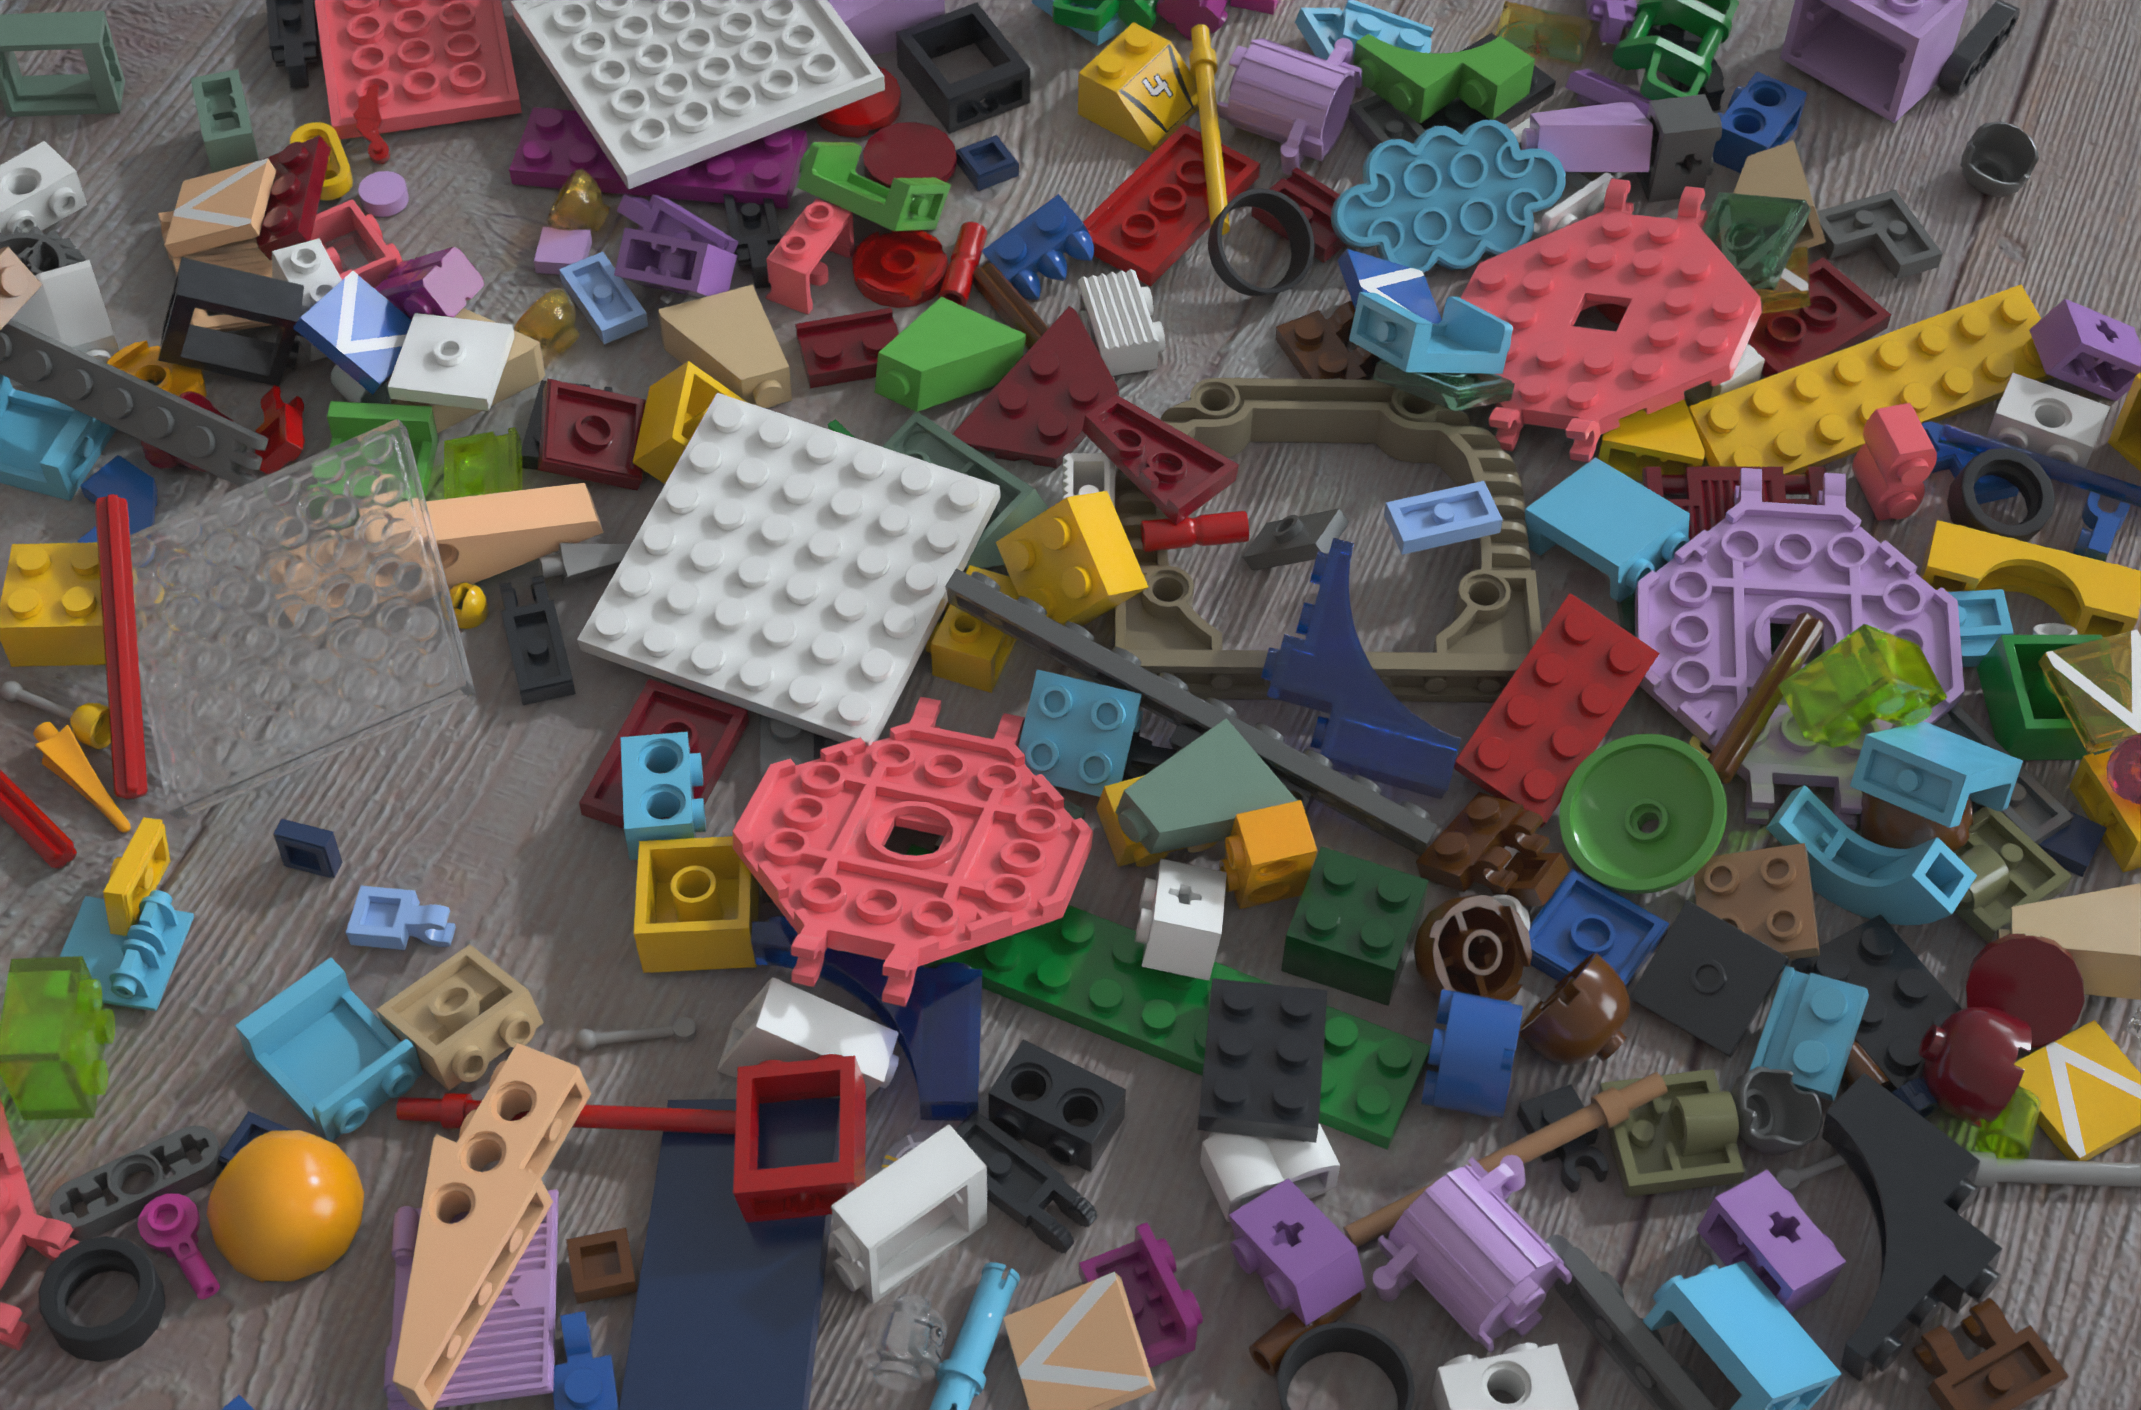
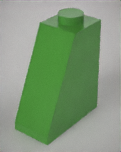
M940 297L879 351L874 392L918 412L995 386L1023 357L1026 334Z

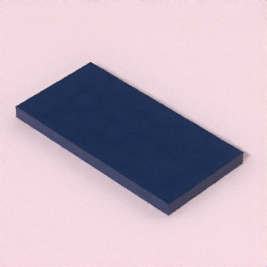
M811 1098L759 1103L757 1170L838 1162L840 1098ZM736 1099L668 1100L667 1108L736 1111ZM663 1131L619 1410H809L832 1215L746 1223L733 1194L735 1134Z

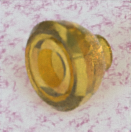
M582 168L577 169L570 174L559 191L547 217L548 226L558 230L569 231L590 228L597 232L604 223L610 207L603 203L601 190L594 178Z
M554 288L543 295L521 316L514 326V331L539 341L541 349L553 348L559 355L572 346L581 335L575 329L576 313L574 304L564 288Z

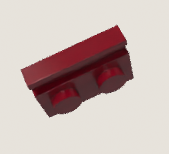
M1297 167L1292 170V175L1287 180L1282 178L1269 188L1292 199L1306 215L1314 236L1313 257L1325 263L1346 245L1335 234L1331 224V210L1340 194ZM1251 208V216L1289 240L1284 227L1273 215L1260 208Z
M891 307L795 324L797 342H799L800 353L810 389L875 378L879 351L899 335L897 325L894 323Z

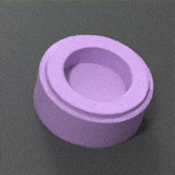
M380 171L372 173L365 177L358 187L362 208L373 216L387 217L395 215L402 211L409 201L405 180L394 172Z

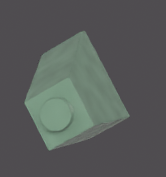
M1226 718L1123 791L1115 813L1118 815L1120 827L1127 837L1135 843L1141 842L1150 854L1225 840L1226 837L1231 835L1236 814L1297 801V799Z

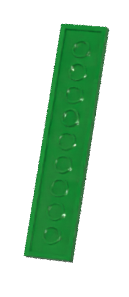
M911 844L906 855L919 856L934 852ZM1069 904L1063 918L925 964V966L1203 1076L1212 978L1271 984L1215 961L1209 981L1142 967L1144 944L1135 942V930ZM1327 1005L1319 1123L1388 1150L1428 1061L1431 1046Z

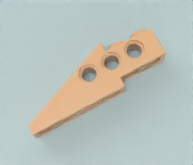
M585 483L363 509L360 512L364 525L271 560L268 563L279 603L300 634L305 636L399 598L403 600L408 609L446 595L458 583H477L539 557L559 550L560 542L579 543L602 534L603 530L592 497Z
M517 1043L508 1059L501 1061L495 1068L490 1079L489 1090L477 1110H472L464 1119L459 1133V1140L454 1142L437 1134L433 1139L392 1380L407 1403L415 1408L433 1410L553 1203L542 1181V1177L591 1096L579 1066ZM529 1111L520 1120L510 1121L516 1114ZM492 1161H500L491 1170L480 1172L486 1164ZM469 1211V1214L458 1223L449 1224L455 1215Z

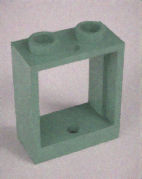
M104 11L0 14V98L7 117L120 113L125 79ZM82 49L89 74L22 76L14 51Z

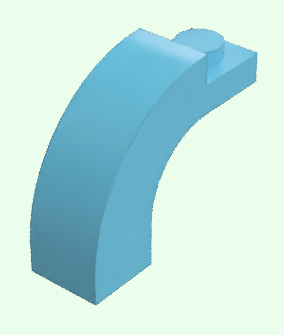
M1805 785L1790 793L1766 827L1783 846L1805 843L1808 851L1812 890L1839 907L1865 918L1872 919L1881 914L1889 924L1921 925L1952 915L1977 877L1938 837L1907 849L1884 847L1861 837L1846 826Z

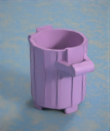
M1264 38L1252 39L1249 48L1238 45L1229 61V66L1235 67L1236 70L1230 85L1228 104L1221 101L1218 102V116L1229 120L1232 126L1283 143L1280 148L1282 171L1287 175H1292V170L1296 167L1300 169V164L1305 156L1323 161L1324 156L1330 153L1349 116V107L1354 98L1355 88H1361L1362 68L1353 66L1352 41L1348 38L1337 40L1334 50L1327 60Z
M1515 1155L1504 1157L1500 1161V1165L1490 1173L1471 1157L1468 1160L1471 1164L1470 1167L1465 1165L1450 1171L1424 1190L1403 1212L1390 1231L1389 1238L1386 1239L1382 1235L1378 1239L1380 1250L1390 1261L1386 1266L1377 1268L1373 1274L1376 1293L1381 1300L1386 1302L1397 1299L1400 1291L1417 1279L1475 1342L1481 1343L1490 1353L1495 1349L1493 1339L1500 1337L1510 1328H1513L1523 1338L1543 1320V1317L1537 1309L1544 1302L1546 1293L1555 1281L1560 1277L1568 1285L1572 1280L1571 1272L1563 1265L1564 1261L1505 1201L1512 1192L1522 1189L1526 1181L1523 1161Z

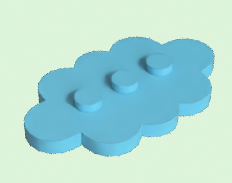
M1496 120L1479 121L1467 127L1461 134L1447 126H1435L1422 132L1413 144L1403 139H1390L1375 146L1368 153L1363 164L1364 183L1343 191L1335 200L1331 210V224L1335 234L1345 244L1354 248L1377 246L1380 258L1423 272L1430 270L1435 263L1450 270H1462L1474 265L1484 253L1495 257L1530 242L1534 232L1533 213L1551 207L1559 200L1566 186L1565 171L1561 162L1546 150L1525 149L1520 151L1515 134L1507 125Z

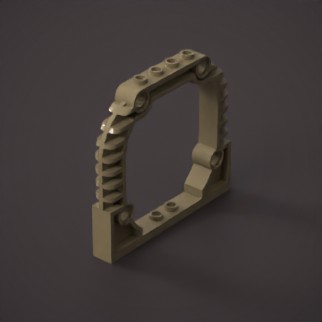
M1241 377L1204 379L1196 383L1192 388L1190 400L1179 403L1164 411L1161 420L1221 455L1230 458L1242 452L1249 442L1376 443L1385 454L1399 461L1435 463L1457 486L1484 481L1503 519L1501 531L1497 534L1471 539L1474 571L1466 574L1460 581L1453 623L1435 636L1433 653L1364 652L1362 650L1310 651L1307 649L1292 651L1223 650L1222 632L1208 624L1193 610L1194 584L1190 575L1178 567L1169 566L1167 550L1143 551L1140 530L1141 521L1164 519L1167 516L1117 468L1115 476V510L1149 588L1115 606L1114 647H1120L1135 655L1141 661L1140 667L1157 676L1161 672H1166L1179 678L1189 687L1187 692L1200 699L1212 697L1215 699L1495 702L1542 633L1536 571L1531 570L1527 524L1525 522L1524 494L1516 465L1510 455L1501 449L1500 442L1491 432L1481 427L1471 426L1470 419L1466 413L1460 410H1451V406L1442 404L1440 392L1432 385L1349 379Z

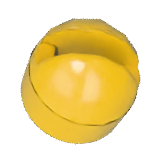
M467 582L458 583L446 594L445 611L448 621L453 626L461 629H470L479 626L486 620L489 613L487 599L481 588L477 585L468 584ZM463 601L462 610L457 609L459 603Z

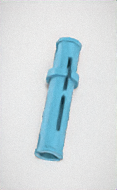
M989 1262L984 1265L981 1279L949 1359L943 1360V1363L939 1366V1371L936 1374L939 1385L929 1410H969L973 1397L982 1393L986 1383V1377L983 1373L1014 1290L1020 1282V1276L1014 1269L1011 1268L1008 1271L1007 1277L1004 1280L1001 1277L1006 1265L996 1262Z

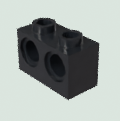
M1023 1039L988 1093L989 1121L1017 1141L1025 1139L1045 1149L1052 1159L1062 1165H1077L1092 1172L1125 1118L1126 1089ZM1023 1094H1034L1040 1098L1034 1101H1023L1017 1097ZM1074 1119H1085L1092 1124L1085 1127H1076L1068 1122Z

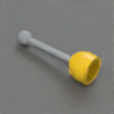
M7 681L2 685L0 692L6 701L15 702L20 700L70 720L73 734L81 743L95 749H103L111 743L108 706L87 702L77 707L74 711L24 691L20 683L16 681Z

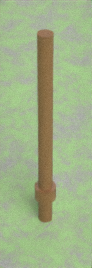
M1654 1072L1618 1091L1616 1088L1611 1087L1591 1097L1590 1105L1477 1160V1162L1488 1173L1498 1167L1500 1161L1507 1155L1518 1156L1524 1165L1602 1125L1604 1128L1609 1129L1629 1119L1630 1111L1668 1092L1666 1084L1658 1072ZM1435 1182L1343 1227L1346 1237L1357 1248L1391 1231L1403 1212L1424 1190Z

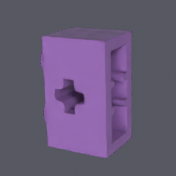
M625 227L614 276L645 287L703 298L729 291L737 255L708 243Z
M2062 300L2029 329L2046 374L2113 401H2117L2129 391L2135 376L2141 373V343L2134 327L2070 300Z
M1768 1169L1716 1196L1697 1228L1699 1234L1726 1266L1745 1261L1789 1313L1826 1294L1846 1263L1831 1239L1821 1233L1798 1206L1794 1196L1780 1185Z
M1289 1178L1229 1214L1236 1239L1230 1243V1247L1239 1265L1248 1274L1256 1271L1263 1279L1264 1286L1273 1302L1281 1310L1289 1307L1305 1325H1308L1366 1288L1356 1246Z

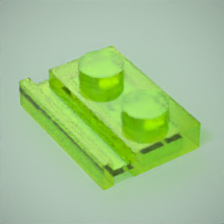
M516 427L508 428V434L495 436L492 431L444 441V499L523 490L522 442Z

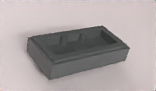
M1334 509L1299 517L1297 515H1290L1282 520L1266 523L1242 558L1251 570H1261L1326 558L1347 528L1349 521L1340 509Z

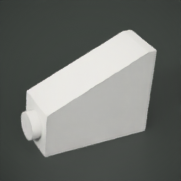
M772 977L733 1021L717 1071L728 1076L737 1077L738 1067L757 1065L766 1060L792 1062L813 1060L826 1054L855 1055L866 1085L867 1099L878 1087L885 1089L896 1072L899 1057L892 1053L899 1032Z

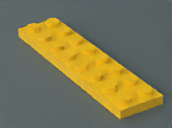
M2022 284L1696 403L1689 406L1688 409L1705 450L1704 456L1710 467H1783L1784 475H1798L1806 472L1808 467H1819L1857 453L1865 444L1863 439L1864 426L1876 409L1911 403L1921 423L1930 421L1936 423L2002 398L2012 373L2041 383L2055 377L2046 374L2029 331L2041 320V317Z

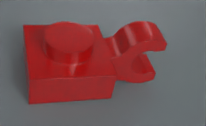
M276 385L261 398L260 404L264 413V423L255 430L256 433L268 438L266 449H255V454L262 457L259 470L271 476L288 462L297 459L305 444L302 413L304 412L303 400L296 396L288 404L284 403L280 397V387Z

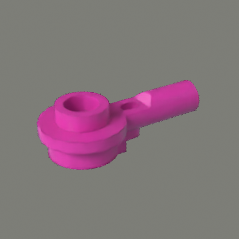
M181 1194L158 1196L146 1204L139 1215L138 1229L142 1240L149 1247L165 1252L168 1258L176 1259L197 1298L203 1300L213 1296L218 1292L220 1284L197 1246L199 1239L196 1234L200 1225V1215L197 1206L189 1197Z

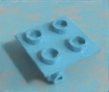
M1037 669L1018 747L1025 755V765L1035 776L1042 774L1053 786L1100 797L1104 786L1122 782L1133 732L1139 731L1143 719V711H1139L1142 694Z
M153 890L149 896L143 897L140 901L139 908L142 914L138 924L129 928L127 936L110 934L104 899L85 896L45 989L46 994L157 1011L193 921L194 914L174 910L171 905L173 899L168 893Z

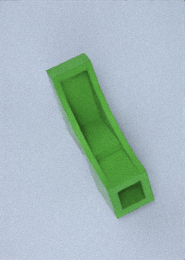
M1368 33L1356 41L1353 66L1362 68V85L1369 88L1418 123H1422L1457 97L1489 119L1494 120L1529 95L1535 59L1501 36L1482 46L1465 51L1424 53L1393 46Z

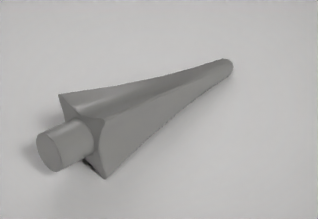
M560 542L559 551H556L555 555L538 558L540 575H543L544 578L561 575L562 586H566L617 568L631 544Z

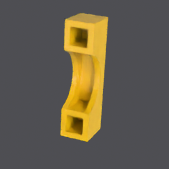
M1939 520L1936 521L1925 551L1920 577L1935 590L1941 587L1947 592L2003 589L2004 591L2034 596L2054 608L2063 618L2066 625L2072 626L2077 630V635H2102L2106 647L2124 651L2131 636V631H2133L2139 617L2141 605L2140 570Z

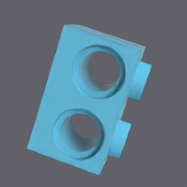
M688 732L620 737L624 832L629 860H638L639 841L696 838V832H706L704 799H694L693 787L704 785L701 753L690 754Z

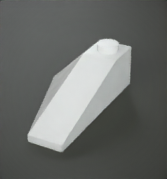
M90 260L35 275L42 286L11 318L12 320L105 363L119 351ZM10 379V382H11V385H12V386H21V385H22V384H20V383H18V382H16V381Z

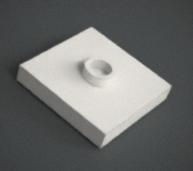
M414 313L388 384L390 399L490 411L515 337L513 325Z

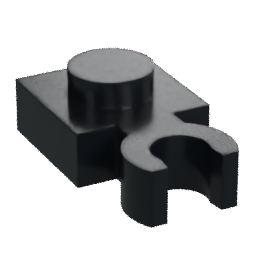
M1572 1084L1519 1103L1517 1116L1527 1134L1530 1135L1584 1108V1105ZM1597 1128L1540 1156L1543 1163L1559 1157L1563 1164L1560 1173L1561 1180L1571 1193L1579 1190L1582 1180L1580 1174L1575 1169L1577 1167L1591 1169L1599 1183L1606 1180L1609 1170L1608 1161L1600 1150L1589 1146L1596 1142L1599 1132Z

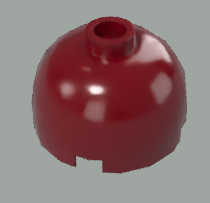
M1990 1007L1965 1008L1950 1015L1940 1027L1932 1025L1926 1031L1920 1043L1919 1056L1925 1059L1923 1078L1931 1095L1937 1100L1939 1107L1956 1119L1976 1128H1982L1980 1118L1990 1123L1997 1119L2010 1102L2025 1069L2014 1064L2019 1048L2028 1052L2031 1050V1027L2024 1020Z

